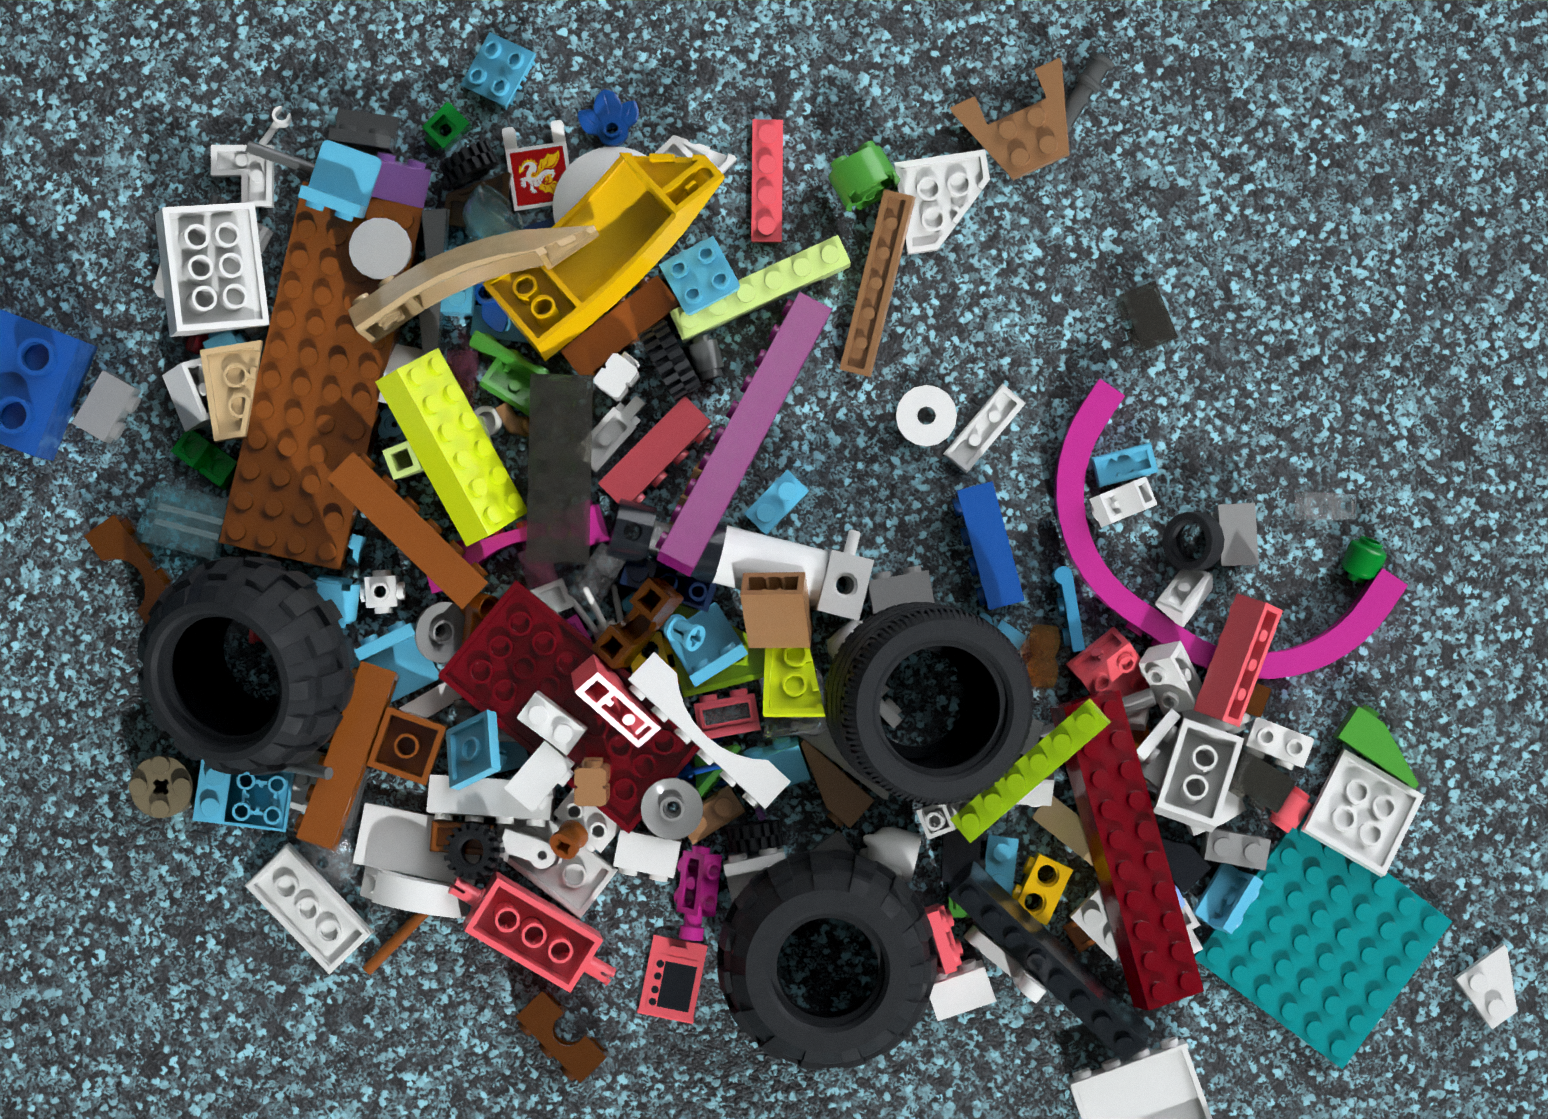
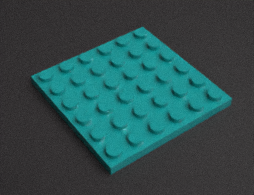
M1307 813L1297 828H1292L1289 833L1285 832L1268 854L1266 870L1257 869L1254 873L1256 877L1263 881V884L1259 889L1258 897L1249 905L1244 913L1241 925L1232 934L1213 928L1201 944L1203 949L1196 952L1194 956L1198 962L1343 1070L1453 921L1388 872L1385 876L1380 877L1302 832L1301 829L1309 815Z

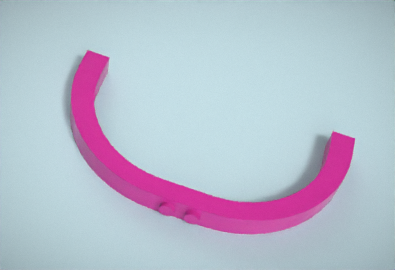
M1098 379L1070 421L1061 442L1056 461L1054 507L1062 543L1079 577L1107 608L1127 622L1126 629L1139 637L1144 633L1153 639L1151 642L1152 646L1181 640L1191 663L1207 670L1217 646L1204 641L1177 625L1173 620L1129 591L1105 565L1090 535L1084 505V484L1087 466L1099 435L1125 397L1124 394L1103 380ZM1381 568L1373 580L1366 582L1347 611L1325 631L1296 646L1267 652L1258 679H1276L1300 675L1324 667L1347 655L1363 643L1381 625L1408 585Z

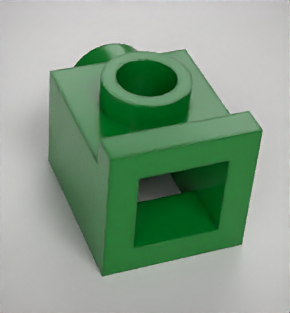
M448 101L422 126L423 130L427 133L424 137L425 141L435 151L441 147L445 152L452 148L473 128ZM445 126H449L452 129L448 136L441 135V130Z

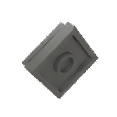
M338 109L335 128H329L328 140L373 156H377L378 152L395 155L400 118Z

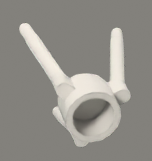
M613 584L611 590L617 623H619L624 617L617 585ZM584 586L583 591L600 623L597 627L573 596H570L574 609L594 634L597 641L609 625L617 623L614 618L605 620L588 586Z

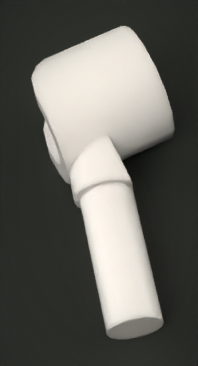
M278 106L273 110V122L259 141V144L267 145L280 128H287L291 124L290 113L285 120L277 119V116L282 112V106Z

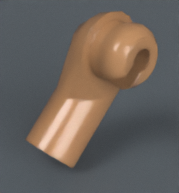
M506 402L495 408L509 433L528 437L537 431L538 423L536 419L516 415L509 403Z

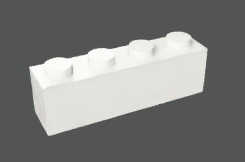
M430 774L426 812L435 814V820L453 821L454 815L465 816V822L484 823V818H496V824L514 825L515 820H527L526 826L545 827V822H553L556 786L550 792L554 798L542 811L537 807L531 812L504 789L510 780L483 778L461 790L449 788V776Z

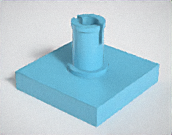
M485 710L446 730L449 788L461 790L500 771V767L506 763L507 756L501 754H506L507 751L499 747L496 712Z

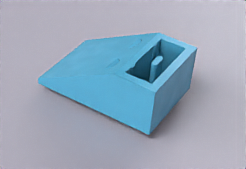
M202 759L192 820L286 832L295 773L281 771L267 775H250L249 771H246L243 774H226L212 770V767L206 766Z

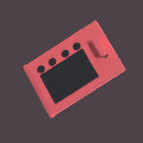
M654 934L637 1013L693 1024L708 945Z

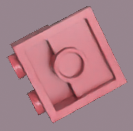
M938 903L925 907V912L934 933L937 972L945 975L957 971L956 966L962 965L960 956H963L964 953L959 939H954L951 927L954 926L951 911L949 908L945 909L944 905Z

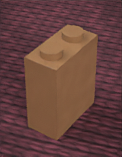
M806 572L743 573L740 598L749 648H810L813 622Z

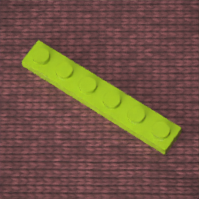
M1088 699L1014 763L1013 767L1009 769L1008 773L1004 774L1003 778L995 782V785L988 790H984L983 793L977 795L950 820L971 843L1111 722L1091 699Z

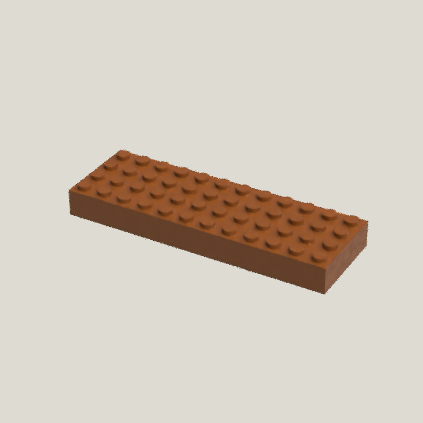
M303 181L302 185L308 186L309 182ZM371 197L365 217H354L351 222L334 216L336 212L334 209L324 206L323 211L307 207L305 206L306 200L299 198L257 376L247 438H243L219 543L345 571L347 557L350 552L348 545L351 535L354 534L359 509L327 477L352 452L358 456L363 452L371 459L380 423V414L384 404L378 402L380 390L375 381L384 376L394 347L398 344L402 328L400 326L375 344H372L355 329L348 309L353 307L352 302L364 293L370 295L378 290V284L382 280H374L363 275L353 265L349 255V241L354 230L360 224L372 218H387L397 222L407 232L412 243V256L407 266L400 273L402 274L416 266L424 233L422 210L424 209Z

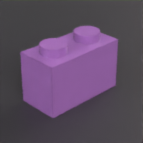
M378 152L376 157L381 159L382 165L372 197L423 208L431 177V170L425 168L426 163L408 159L406 164L395 161V155Z

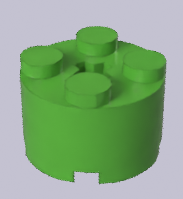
M873 141L862 144L857 149L858 152L851 156H840L830 164L833 170L829 174L828 179L849 212H852V206L862 210L877 203L882 199L884 189L886 190L891 184L896 188L900 182L898 174L882 147L876 146Z

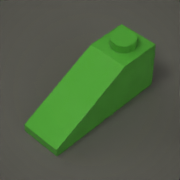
M1365 704L1362 708L1352 705L1332 736L1400 782L1416 789L1419 783L1385 723L1377 719L1380 714Z

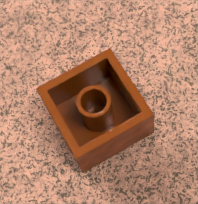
M391 705L387 706L367 766L426 786L429 784L430 774L434 770L449 725Z

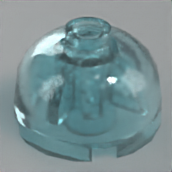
M478 185L465 200L463 206V221L467 227L465 231L473 241L523 230L524 222L518 211L513 215L507 208L511 204L508 199L489 185H484L483 187Z

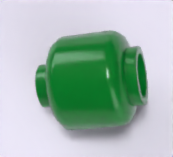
M1360 536L1359 539L1351 540L1341 562L1343 569L1348 572L1347 578L1364 584L1366 580H1373L1387 558V553L1382 549L1383 544L1366 536Z

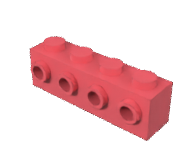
M686 396L683 397L598 484L618 504L621 498L642 503L646 498L643 493L651 485L656 488L668 476L665 470L672 463L678 466L690 454L686 449L694 441L700 444L711 433V430L708 428L712 424L711 421Z
M1236 594L1235 600L1229 609V616L1223 632L1219 636L1214 656L1208 665L1202 688L1197 695L1194 711L1240 727L1283 610L1266 602Z

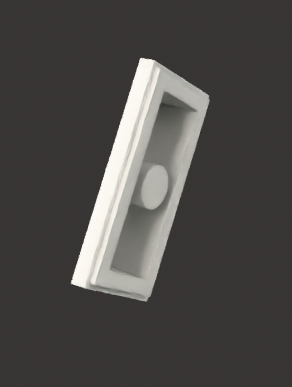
M1181 569L1157 599L1155 605L1177 625L1184 627L1212 591L1213 574L1204 570L1188 571Z

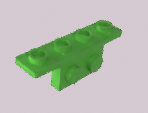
M478 330L474 331L469 346L494 361L481 379L479 386L530 417L534 415L547 394L569 408H575L581 394L577 392L572 384L566 381H559L551 376L550 372L543 366L533 365L525 360L520 352L514 349H507L499 344L492 335L481 333Z

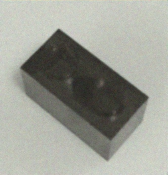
M1155 281L1120 294L1117 297L1119 302L1115 304L1117 313L1121 321H1127L1130 331L1127 332L1128 340L1133 349L1138 348L1140 354L1178 338Z
M1241 749L1228 792L1240 799H1243L1245 795L1250 798L1248 804L1262 812L1268 808L1278 813L1296 781L1257 756Z

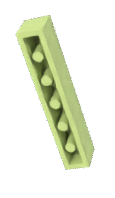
M836 235L738 280L740 284L738 291L693 315H686L682 307L670 311V315L683 343L839 273L849 268L851 262L839 236Z

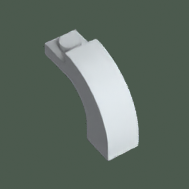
M365 866L359 896L371 899V902L405 911L465 919L469 910V904L448 893L451 884L454 885V883L421 879L389 870Z

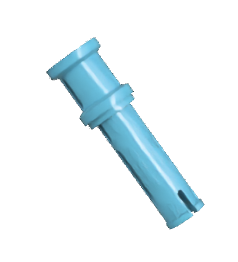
M633 594L628 595L622 606L625 612L630 613L634 606L629 601ZM680 614L670 615L660 628L665 638L681 642L684 648L689 651L697 650L702 645L706 635L703 626L699 624L692 625Z

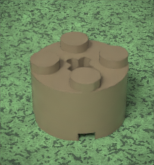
M165 754L151 757L143 761L135 769L129 783V792L135 805L143 813L155 818L170 817L184 812L194 803L198 785V774L194 766L181 756ZM168 780L167 789L169 791L163 792L161 790L162 784L160 781Z

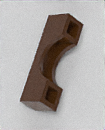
M114 514L85 534L84 537L101 561L121 559L134 565L141 573L145 584V596L137 612L147 624L151 618L148 615L149 611L164 589L171 586L169 583L172 582V578L162 566L158 568L152 560L155 555L149 545L144 541L140 543L134 533L137 532V529L127 516L123 518L121 515Z

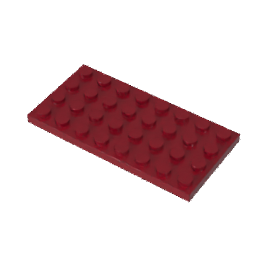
M515 580L437 676L480 712L485 710L496 712L497 726L532 755L545 739L518 720L517 716L538 690L586 725L588 729L570 753L566 755L575 763L571 770L574 772L585 757H603V763L610 765V780L608 781L610 783V798L605 805L595 807L629 834L642 819L641 803L648 788L661 779L676 778L700 748L692 740L686 744L674 733L677 726L669 719L664 723L651 711L655 705L646 697L643 701L638 700L660 724L661 729L637 748L574 691L571 673L593 654L614 671L628 688L632 685L628 681L632 674L625 668L612 669L591 649L595 643L521 582ZM573 775L568 780L567 784H569L572 788L575 789L577 786L574 785Z

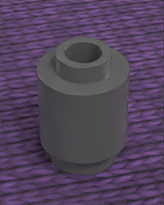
M710 335L693 338V344L687 348L693 370L698 375L699 381L704 382L724 376L722 372L724 363L717 339H710Z

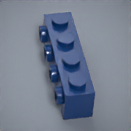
M993 481L955 491L956 498L951 499L956 517L961 516L964 527L960 528L959 531L963 545H969L972 557L967 558L971 575H977L980 587L975 588L979 605H985L986 610H992L1025 601Z

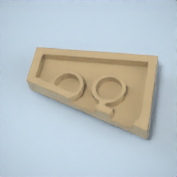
M262 340L200 350L213 438L216 443L247 438L263 346Z

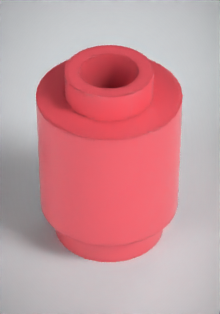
M1297 786L1293 790L1287 787L1270 810L1272 814L1268 820L1289 833L1292 828H1297L1312 807V804L1308 802L1311 796Z

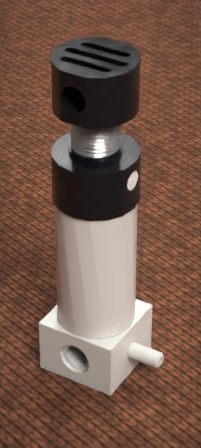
M621 498L614 517L606 556L643 565L647 553L655 555L659 553L660 550L655 548L662 532L666 531L669 533L673 525L655 520L657 507ZM719 522L690 577L698 581L710 584L716 583L741 590L743 573L806 572L810 608L812 610L859 621L874 560L855 555L861 534L855 530H849L844 552L832 549L822 550ZM628 523L636 524L639 529L638 537L632 541L628 540L624 535V528ZM675 570V575H678V576H687V575H685V574H683V573H681V572ZM840 577H844L847 582V587L842 593H839L836 588V582Z

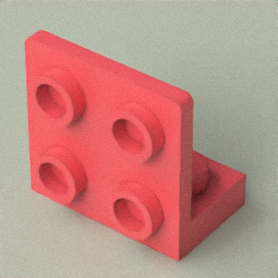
M1112 627L1066 663L1069 670L1085 686L1090 695L1105 690H1120L1121 697L1123 698L1150 688L1146 678L1140 672V656L1131 643L1115 627Z

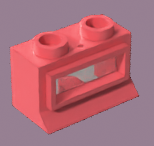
M747 688L729 691L730 697L718 699L717 693L699 696L700 702L694 703L697 726L710 739L761 730L755 693L748 694Z

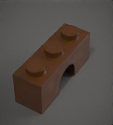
M648 577L629 600L634 605L630 613L619 623L609 625L591 649L612 669L628 668L683 601L684 597L664 578Z
M544 987L517 1013L516 1018L519 1020L517 1025L527 1036L530 1037L533 1034L541 1042L538 1047L548 1058L551 1059L554 1056L562 1064L560 1070L569 1080L573 1081L576 1079L581 1083L607 1058L609 1053L588 1031L575 1041H565L557 1035L555 1022L565 1012L566 1008Z

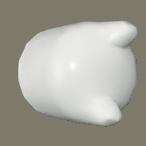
M882 827L874 834H868L863 837L867 848L861 849L859 855L882 863L894 871L902 881L911 883L922 834L895 827Z

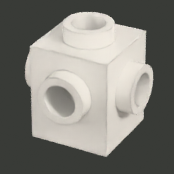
M391 570L372 571L373 577H364L365 584H361L360 599L361 602H366V608H374L375 614L393 613V607H402V600H405L406 590L404 581L400 582V576H391ZM378 586H383L386 589V594L382 598L377 597L376 588Z

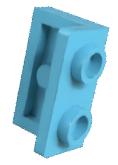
M1221 863L1192 912L1212 928L1232 934L1241 925L1243 915L1249 905L1258 897L1263 881L1255 875L1239 871L1231 864Z

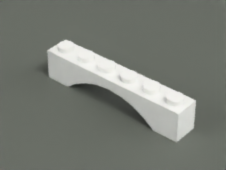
M655 652L628 679L632 684L628 689L641 701L646 697L655 706L651 711L664 723L668 719L677 726L674 733L686 744L692 740L700 748L697 754L709 766L715 762L723 770L719 775L732 788L737 783L745 791L742 797L753 808L756 809L760 805L763 809H766L791 782L769 760L752 759L734 754L708 738L694 723L684 705L679 690L677 673Z

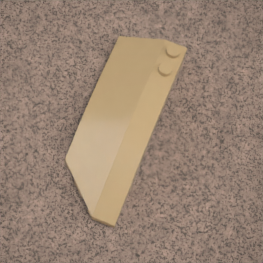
M594 225L525 229L480 239L427 259L397 277L391 275L378 284V290L370 295L364 293L352 302L353 307L348 309V312L357 332L372 344H375L425 309L455 293L481 282L521 270L544 265L550 270L600 235Z

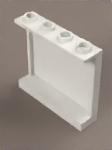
M1177 1037L1161 1041L1160 1047L1152 1050L1144 1047L1126 1062L1120 1061L1119 1058H1112L1103 1062L1102 1068L1093 1071L1090 1068L1081 1069L1072 1074L1074 1078L1067 1080L1081 1119H1212L1189 1055L1188 1044L1184 1039L1178 1040Z

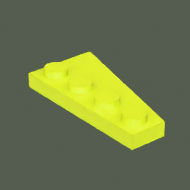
M765 648L764 717H826L810 648Z

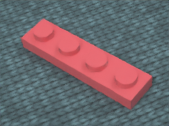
M752 119L751 243H782L783 120Z

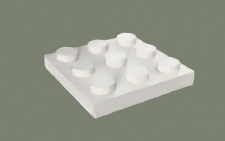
M1342 750L1301 831L1376 875L1383 877L1386 875L1425 795L1351 752Z

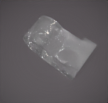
M1295 493V520L1328 521L1356 519V495Z

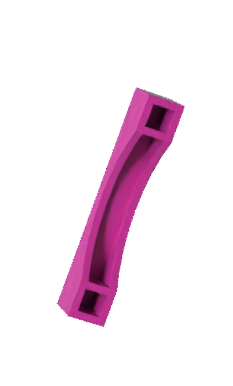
M592 500L574 505L576 511L567 514L563 513V509L545 514L546 520L534 523L533 518L516 523L517 529L505 532L503 527L487 538L467 547L463 539L457 541V544L466 552L462 557L470 565L474 561L481 565L498 551L517 543L531 540H553L584 549L609 541L610 534L601 505H593ZM427 576L432 594L443 592Z

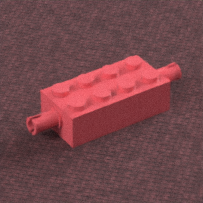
M494 872L486 886L481 890L461 877H456L453 881L455 882L454 885L451 884L448 893L471 905V910L462 922L466 933L571 993L584 972L601 981L606 986L611 981L609 976L614 977L616 968L594 956L603 942L599 931L501 873Z

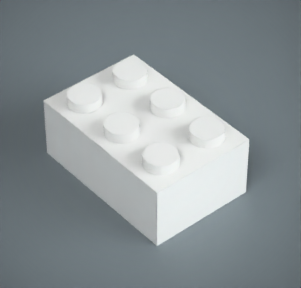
M1184 718L1179 725L1153 806L1154 813L1212 833L1217 827L1244 738Z

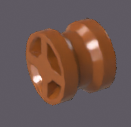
M567 820L560 826L559 831L551 836L550 847L560 858L572 859L577 855L579 849L587 843V830L579 822Z

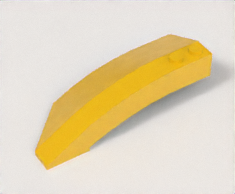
M619 152V158L573 208L551 227L594 225L600 236L550 270L544 265L509 273L483 283L485 289L544 361H547L612 308L659 262L684 234L725 179L723 173L706 155L693 154L692 157H675V154L650 153L649 156H632V153Z

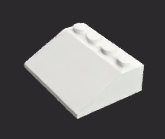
M255 202L162 207L155 214L170 337L201 335L270 325Z

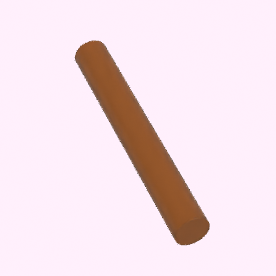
M415 912L362 966L364 971L371 975L429 915Z

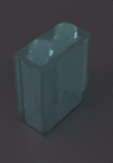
M156 482V486L151 487L147 498V504L150 505L148 517L144 516L140 524L139 534L143 535L141 541L212 560L218 559L223 547V543H219L229 500Z

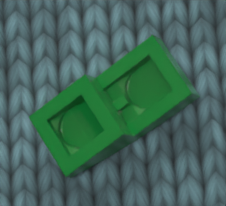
M194 430L184 432L170 451L224 490L234 478L238 461Z

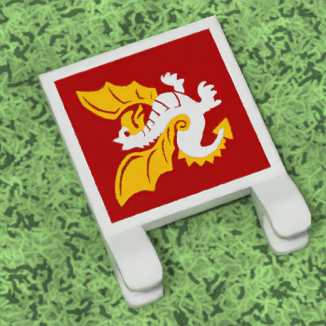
M562 120L551 122L554 143L518 148L515 129L513 127L502 129L508 172L512 174L510 185L514 211L553 206V197L558 181L570 165Z

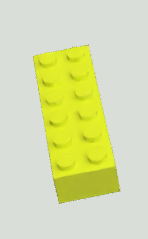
M439 348L375 381L466 547L490 536L529 512Z

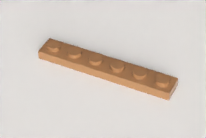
M885 189L883 191L840 370L868 377L872 375L916 199L914 196Z

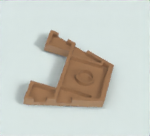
M1060 58L1034 69L1046 99L998 121L987 124L975 96L950 107L952 114L1013 181L1070 155L1063 64Z

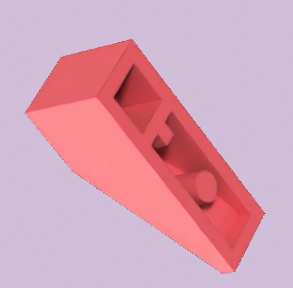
M595 654L590 656L571 673L575 693L637 748L661 729L660 724L616 673Z

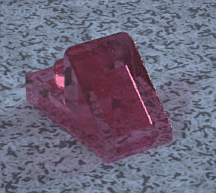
M448 349L446 362L474 411L479 352Z

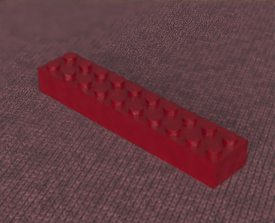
M1105 690L1051 707L1050 712L1056 728L1088 699H1091L1111 722L1065 761V765L1134 1008L1150 1011L1204 992V988L1120 690Z

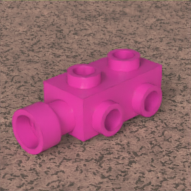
M692 845V851L683 850V856L678 861L677 868L681 876L679 887L674 893V901L677 904L676 912L684 913L683 925H680L678 938L702 941L704 935V927H701L702 917H715L722 855L710 853L711 847Z

